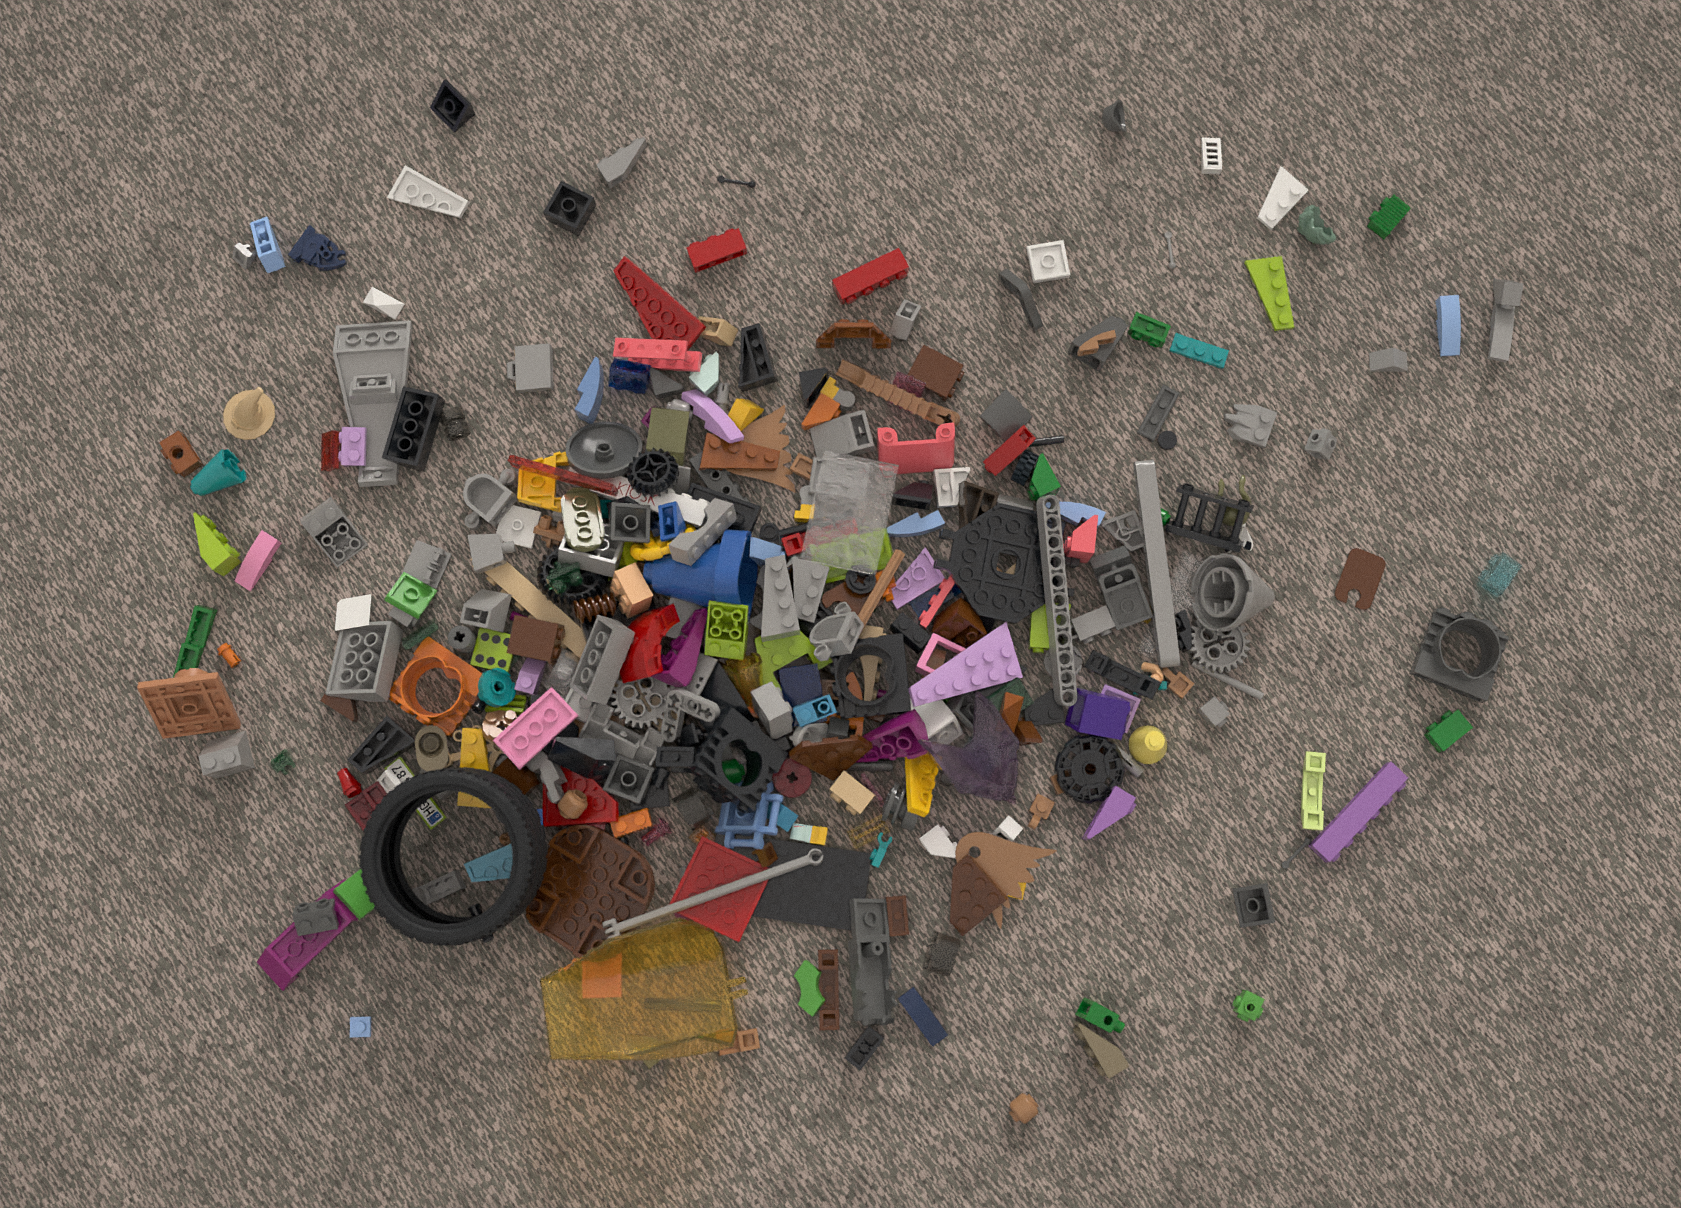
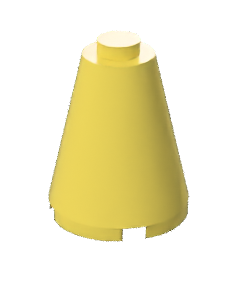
M1141 726L1131 734L1129 750L1132 757L1138 762L1153 764L1164 757L1167 750V740L1158 728Z

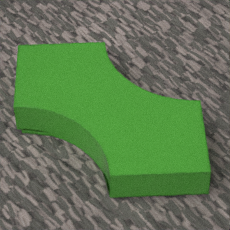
M804 960L794 975L801 988V997L798 1005L813 1017L826 1001L819 990V978L822 972L808 960Z

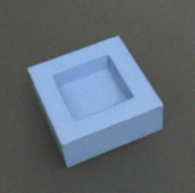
M371 1016L350 1017V1037H371Z

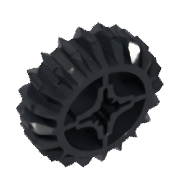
M653 447L650 452L645 449L643 454L639 452V457H633V462L629 463V469H627V479L631 488L638 495L642 493L644 497L648 494L652 498L655 494L661 497L662 492L668 494V488L673 489V483H677V477L679 476V466L675 458L668 451L664 452L661 448L657 451Z

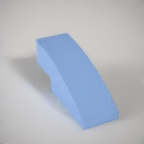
M1459 295L1440 296L1436 300L1438 317L1436 325L1440 356L1460 355L1461 317Z
M1047 502L1045 504L1046 508L1048 509L1051 506L1050 502ZM1059 502L1061 519L1076 527L1080 520L1086 522L1093 515H1098V528L1106 512L1085 504Z
M938 510L923 518H920L918 512L889 526L887 532L889 537L918 536L944 527L945 522Z

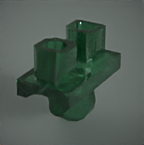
M556 561L553 563L554 569L550 570V575L546 576L548 589H553L557 595L566 591L564 583L568 581L575 587L582 584L578 562L568 566L567 563L561 565Z

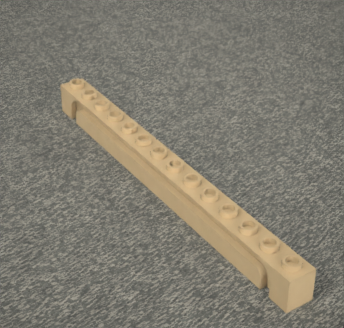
M507 561L504 565L484 572L488 575L486 579L493 586L498 584L502 588L501 593L512 595L511 597L516 601L514 603L516 607L522 612L525 609L530 613L529 618L564 625L565 637L561 640L560 646L564 650L568 647L572 651L570 655L577 662L580 661L586 646L580 626L555 604L553 605L551 600H547L540 590ZM619 672V677H618L617 680L622 681L621 675H620V672ZM634 682L641 696L640 699L645 703L648 712H651L652 709L645 699L646 695L641 692L638 683ZM628 689L625 692L626 698H631L634 695V689ZM657 696L651 700V704L654 706L661 702V699ZM639 705L635 707L634 713H636L637 711L642 713L643 706ZM671 710V716L677 720V714ZM659 718V725H656L654 722H651V724L658 728L657 731L661 732L663 720Z

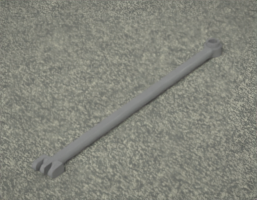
M811 849L806 856L617 923L615 918L602 923L603 928L611 926V928L604 931L605 935L614 933V935L607 938V941L610 943L622 939L621 932L810 864L818 866L823 862L822 851ZM818 856L819 860L813 861L812 857Z

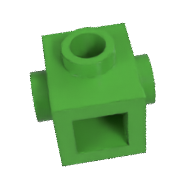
M1243 989L1240 996L1237 995L1233 1001V1011L1238 1013L1237 1018L1248 1022L1249 1019L1255 1021L1263 1012L1261 1006L1265 999Z

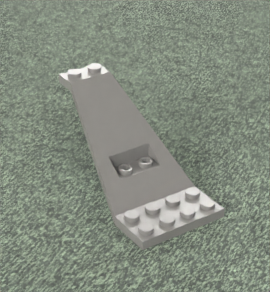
M411 320L336 325L333 356L350 427L367 428L366 466H359V487L398 485L399 465L382 459V455L403 386L407 387L412 337Z

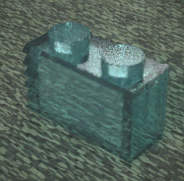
M1504 552L1498 555L1494 554L1488 562L1491 564L1487 570L1484 569L1478 576L1480 581L1477 585L1495 598L1503 594L1522 567L1519 562Z

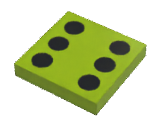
M479 628L470 665L489 670L501 668L509 673L513 659L512 654L506 653L510 634Z

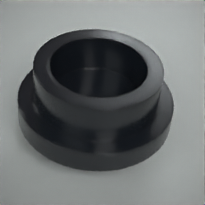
M765 523L760 529V536L763 540L772 542L777 539L779 529L774 523Z

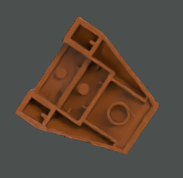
M841 319L838 322H834L816 339V348H835V338H872V349H891V339L873 322H868L865 319L857 320V322Z

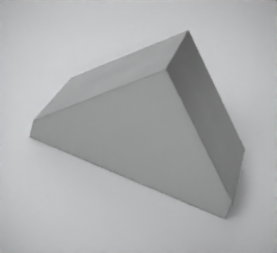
M1396 348L1369 353L1370 372L1408 371L1407 353Z

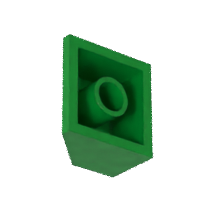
M1043 453L1037 459L1028 486L1029 490L1027 491L1030 500H1035L1036 503L1042 496L1056 495L1061 487Z

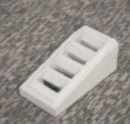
M1202 138L1201 174H1220L1222 171L1220 138ZM1206 143H1216V146H1206ZM1207 150H1216V153L1207 152ZM1207 156H1214L1216 159H1208ZM1207 162L1216 163V165H1207Z

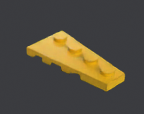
M462 728L460 767L482 769L491 772L487 757L486 740L482 729ZM458 792L457 806L491 808L485 802L472 795Z
M931 753L914 759H907L905 757L908 812L922 817L929 813L933 796L931 793L935 787L936 782L934 780L938 774L939 768L937 767L941 757Z

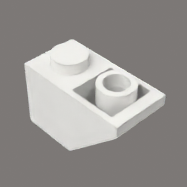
M936 825L919 838V841L930 855L956 859L957 843H952L949 840L948 836L950 834L944 826Z

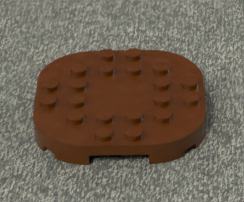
M576 825L565 828L558 832L548 843L550 846L547 850L548 855H546L547 864L546 871L543 874L544 878L539 890L536 892V896L525 909L527 913L525 914L526 918L536 931L547 935L579 958L597 960L611 957L626 946L637 927L621 932L622 939L608 943L607 938L614 935V933L605 935L604 931L611 928V926L603 928L602 923L614 918L617 923L645 914L655 891L653 870L647 859L640 852L601 828L591 825Z

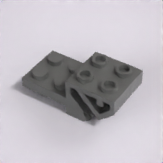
M1125 545L1090 558L1089 563L1101 594L1104 596L1116 630L1153 617L1134 564H1132L1130 554Z

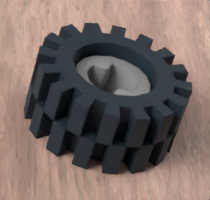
M1026 449L1010 480L1024 486L1039 455Z

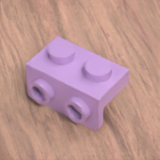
M342 427V432L339 433V442L342 443V448L338 454V459L342 466H366L367 428Z

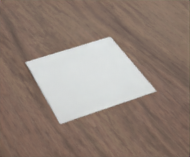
M371 594L341 599L337 603L335 631L369 625Z

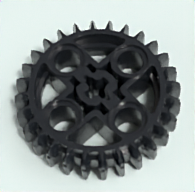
M553 546V552L547 550V555H543L542 561H539V567L537 568L538 587L541 589L542 595H546L547 600L552 599L553 605L559 602L560 608L563 604H567V609H569L570 605H573L574 600L579 604L580 599L587 601L588 597L594 599L595 596L602 595L603 589H606L608 576L598 573L595 575L590 571L559 564V548ZM548 574L556 579L552 585L549 582ZM575 590H577V591L580 592V593L572 594Z

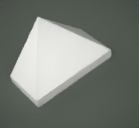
M373 287L363 301L367 306L396 320L405 305Z

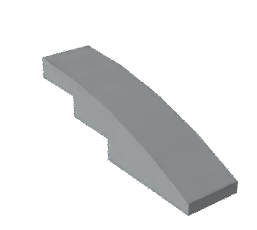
M1494 300L1488 341L1490 347L1487 359L1504 363L1508 362L1515 306L1512 309L1501 308V304L1495 303Z

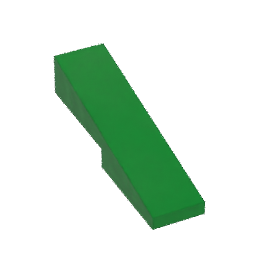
M194 605L186 640L181 644L174 676L180 670L198 668L217 613L216 609L203 605Z

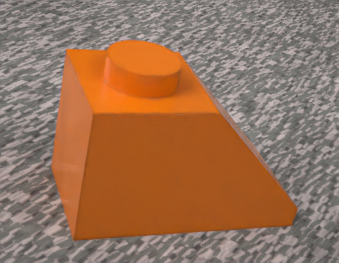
M820 393L802 422V429L808 430L838 418L842 412L840 411V403Z

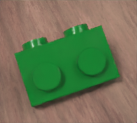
M1136 312L1127 334L1135 340L1148 342V345L1152 347L1162 348L1171 326Z

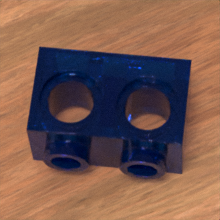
M614 358L610 366L608 387H613L617 390H628L636 394H645L650 383L649 371L651 365Z

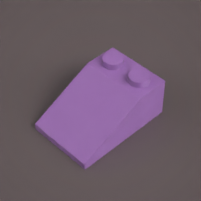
M1117 786L1112 787L1111 794L1101 803L1082 839H1091L1125 815L1131 814L1136 806V803H1134L1136 797Z

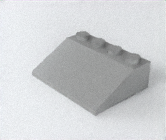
M392 621L369 622V625L340 630L325 694L327 696L367 702H388L403 630Z

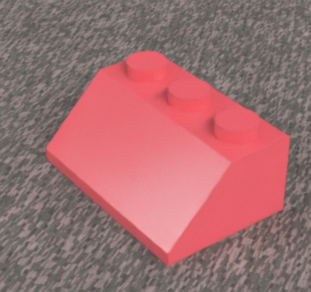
M1093 515L1075 529L1070 537H1067L1063 544L1064 553L1067 557L1080 559L1079 563H1088L1095 551L1098 515Z

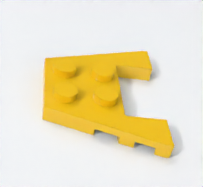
M559 451L553 453V456L544 459L541 457L519 465L517 493L519 502L562 513V497L556 498L557 466L569 465L566 451L562 453Z

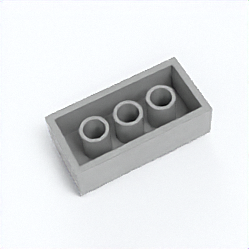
M598 615L569 687L588 701L606 705L612 695V689L619 677L621 667L626 660L629 647L634 640L635 632L618 620Z

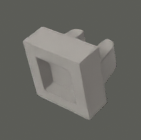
M239 242L234 245L232 258L246 270L256 258L257 251L250 252L249 244L242 245Z

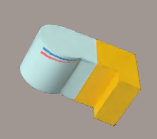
M794 823L791 827L790 839L825 846L828 828Z

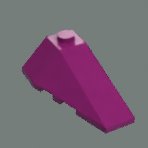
M706 608L697 609L692 613L681 628L682 634L671 641L670 645L672 647L667 654H661L663 671L652 675V678L674 687H686L693 679L692 675L696 670L708 610Z
M916 709L898 715L863 735V738L872 742L873 748L857 762L878 761V759L883 758L896 760L898 757L914 759L929 753L931 748L926 726Z

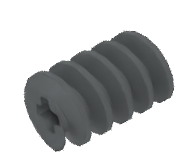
M461 625L455 626L450 630L448 642L451 647L463 654L474 651L477 640L474 632Z

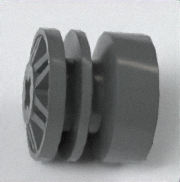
M895 782L884 802L881 820L886 822L889 814L893 815L890 824H894L898 817L902 818L900 827L913 832L919 815L908 812L906 785H904L902 793L897 792L900 783Z

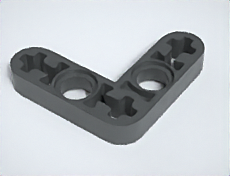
M1009 269L998 273L1004 286L1018 297L1032 330L1036 331L1043 327L1041 317L1027 284Z

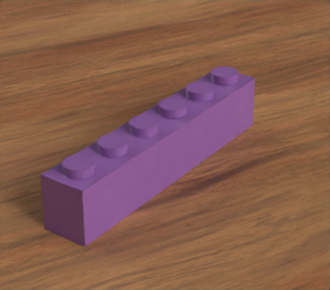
M1392 762L1385 763L1312 841L1309 847L1325 863L1336 861L1341 855V849L1349 847L1353 843V837L1356 833H1362L1367 827L1366 823L1370 819H1375L1380 814L1379 809L1383 805L1387 806L1393 800L1392 795L1396 791L1400 792L1406 786L1405 781L1408 777Z

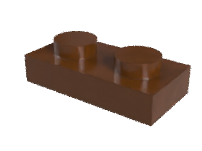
M906 895L886 897L889 937L909 935Z

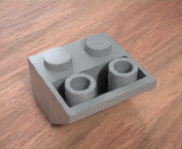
M481 589L464 603L459 623L503 632L512 595Z

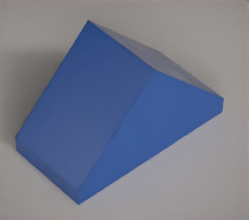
M676 501L658 505L660 540L664 542L675 539L686 529L679 505Z

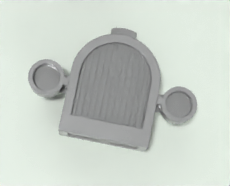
M504 469L498 480L488 474H478L465 481L463 490L464 501L474 510L472 514L467 515L465 518V525L471 530L480 528L482 524L481 517L496 527L517 501V495L506 487V485H513L517 481V474L513 470Z
M847 602L838 604L834 609L836 615L821 620L810 633L809 641L816 648L814 655L819 661H827L832 656L851 654L864 624L855 612H851Z

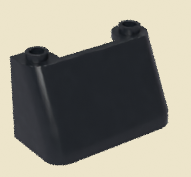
M717 661L700 696L715 702L719 706L720 711L724 708L733 707L748 721H755L740 694ZM698 718L705 728L702 733L707 737L713 731L711 726L715 720L707 722Z

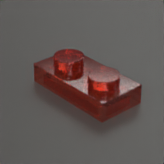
M332 430L322 433L321 471L339 469V431Z

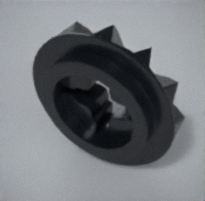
M855 565L847 571L845 581L847 588H850L852 593L862 595L869 593L874 588L876 577L869 567ZM857 577H859L860 579L865 578L863 584H861L860 582L855 583Z

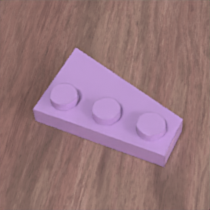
M926 547L897 580L896 587L891 588L894 600H891L896 610L939 585L945 578L940 570L933 569L934 560Z

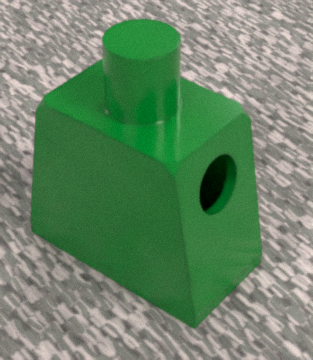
M1085 997L1075 1014L1109 1033L1113 1030L1120 1034L1125 1026L1124 1022L1118 1020V1014Z

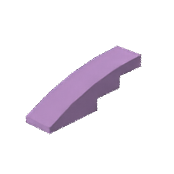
M697 389L682 392L681 399L694 407L693 414L705 421V429L728 443L744 440V435L735 423L709 397Z

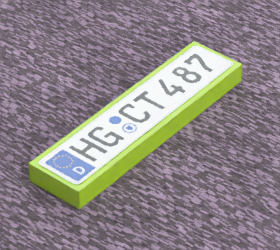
M398 757L384 768L385 770L391 768L401 783L415 776L402 757ZM432 797L416 810L430 830L447 818Z

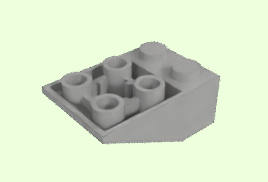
M865 410L849 413L809 428L817 457L840 460L874 451V443Z
M329 497L300 519L304 528L337 568L368 545L332 497Z

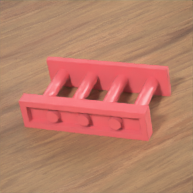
M615 338L613 357L628 358L627 367L650 369L652 367L656 370L700 372L702 353L700 351H687L688 341Z

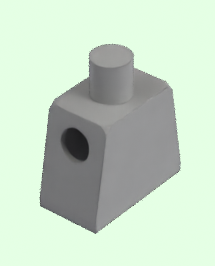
M500 534L468 535L473 568L477 574L506 564L505 554L516 552L514 541L503 543Z

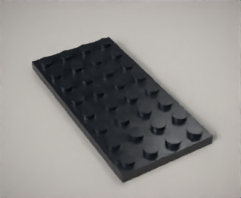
M717 834L715 842L724 846L725 835ZM735 834L734 839L754 838V836ZM763 838L764 842L771 841L778 857L776 861L767 866L768 868L806 856L811 849L822 851L823 862L818 866L810 864L769 879L752 916L851 930L849 900L853 898H866L871 862L869 857L871 853ZM734 847L730 849L754 861L759 860L757 854L752 855V852L755 850L754 847ZM813 856L812 860L818 861L819 857Z

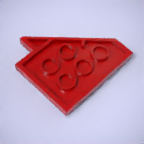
M562 766L560 767L567 779V782L561 784L564 794L569 790L577 789L587 797V808L577 819H566L560 814L558 804L549 800L547 786L543 784V825L545 828L619 822V802L608 792L603 791V787L596 780L587 779Z

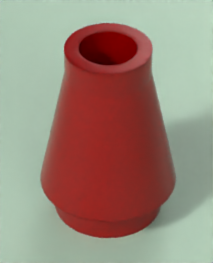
M343 768L337 772L344 795L352 798L361 793V784L349 772L348 768Z

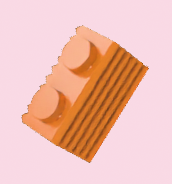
M648 808L619 816V822L610 823L613 835L616 838L627 836V834L630 835L631 833L634 834V832L638 833L642 829L645 830L654 826Z

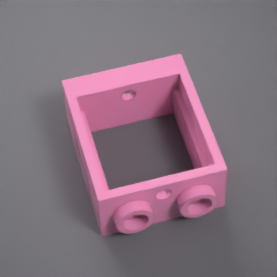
M933 633L916 665L915 671L924 676L934 671V669L926 665L937 644L957 654L966 648Z

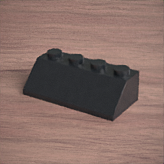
M403 386L382 459L406 468L425 472L445 404V400L439 394Z

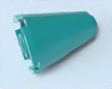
M222 449L191 480L190 488L194 494L204 496L244 482L247 477L244 469L240 471L237 465L240 461L230 450Z

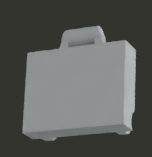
M547 343L515 346V360L508 362L506 366L507 379L516 381L517 392L528 393L554 390L552 357L554 353L552 345Z

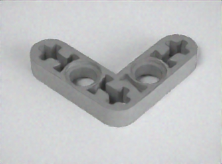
M675 688L667 695L661 735L665 741L673 742L681 735L685 712L710 722L719 717L720 708L715 702L685 689ZM691 700L696 702L697 709L691 707ZM671 710L676 712L677 720L671 716Z

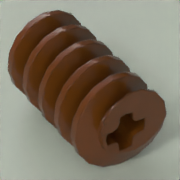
M611 592L609 597L607 594H603L602 598L597 595L594 597V600L591 597H588L587 601L580 599L579 604L574 600L573 607L577 619L584 624L585 617H587L589 622H592V616L597 618L598 615L602 614L607 617L608 612L614 617L616 602Z

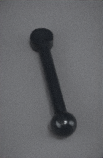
M724 176L717 178L719 183L747 185L750 188H754L756 185L754 181L746 182L726 179Z

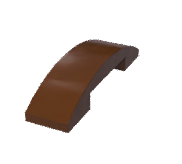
M838 949L818 950V970L822 972L819 978V990L826 1000L819 1009L820 1030H840Z

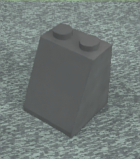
M1110 316L1075 338L1071 343L1068 353L1100 372L1123 337L1128 325L1125 324L1126 322L1122 318ZM1115 330L1116 339L1114 343L1098 345L1099 349L1095 354L1077 355L1079 347L1089 339L1101 333Z

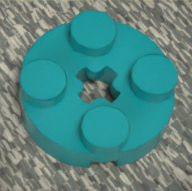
M493 668L482 673L478 682L479 699L492 707L507 705L514 699L516 693L515 682H512L510 679L511 675L501 668ZM495 684H497V687L500 688V691H496L494 689Z

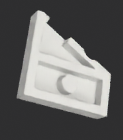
M970 467L934 469L933 476L937 508L956 507L958 505V484L966 481Z

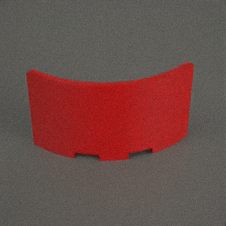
M674 603L641 614L628 627L635 632V635L627 652L626 660L620 670L623 683L647 678L663 671L660 645L662 637H665L672 626L680 622Z

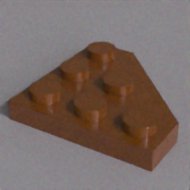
M856 734L850 735V738L847 739L831 737L822 738L821 742L810 743V740L801 741L789 752L791 759L834 781L843 771H846L869 752L873 746L872 742Z
M969 854L953 866L950 923L964 936L1007 900L1005 894Z

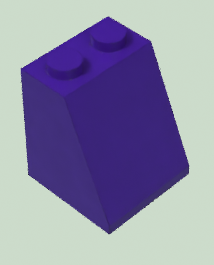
M1077 688V701L1074 705L1068 707L1065 725L1081 733L1121 740L1126 730L1125 722L1130 713V702L1122 698Z

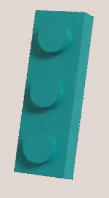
M1175 333L1169 352L1223 369L1229 350Z

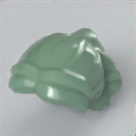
M1314 205L1307 206L1303 213L1299 215L1298 232L1314 244L1325 245L1333 243L1336 240V236L1330 227L1326 228L1324 226V220L1320 217V208Z

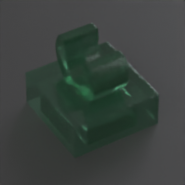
M286 749L270 761L272 768L277 773L281 770L285 775L288 774V771L285 769L286 765H291L293 768L296 767L291 754Z

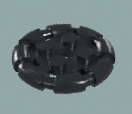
M1087 734V736L1078 735L1063 745L1065 747L1061 753L1058 752L1055 760V771H1057L1058 777L1056 780L1061 790L1066 795L1069 794L1073 797L1074 801L1084 804H1092L1095 801L1100 803L1109 797L1112 787L1121 786L1125 773V767L1122 764L1123 756L1118 747L1113 742L1107 741L1106 737ZM1089 743L1090 749L1083 750L1082 744ZM1101 747H1104L1106 749L1104 755L1101 752H1099ZM1071 751L1076 754L1072 760L1067 758ZM1114 761L1115 768L1110 769L1109 762ZM1089 763L1095 766L1093 774L1085 772V766ZM1070 769L1071 776H1065L1064 770ZM1107 777L1112 780L1109 786L1104 784ZM1076 783L1082 786L1079 791L1073 788ZM1097 788V793L1091 794L1090 789Z

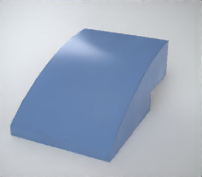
M597 357L593 359L577 388L581 398L575 411L579 419L589 424L594 423L597 417L604 389L603 368Z

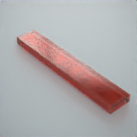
M509 455L507 460L514 468L615 497H617L619 492L612 483L515 455Z

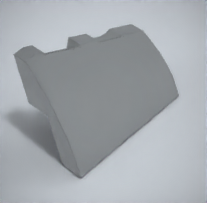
M1135 510L1101 522L1102 527L1131 552L1143 548L1141 524ZM1125 519L1127 520L1131 528H1127L1124 525Z

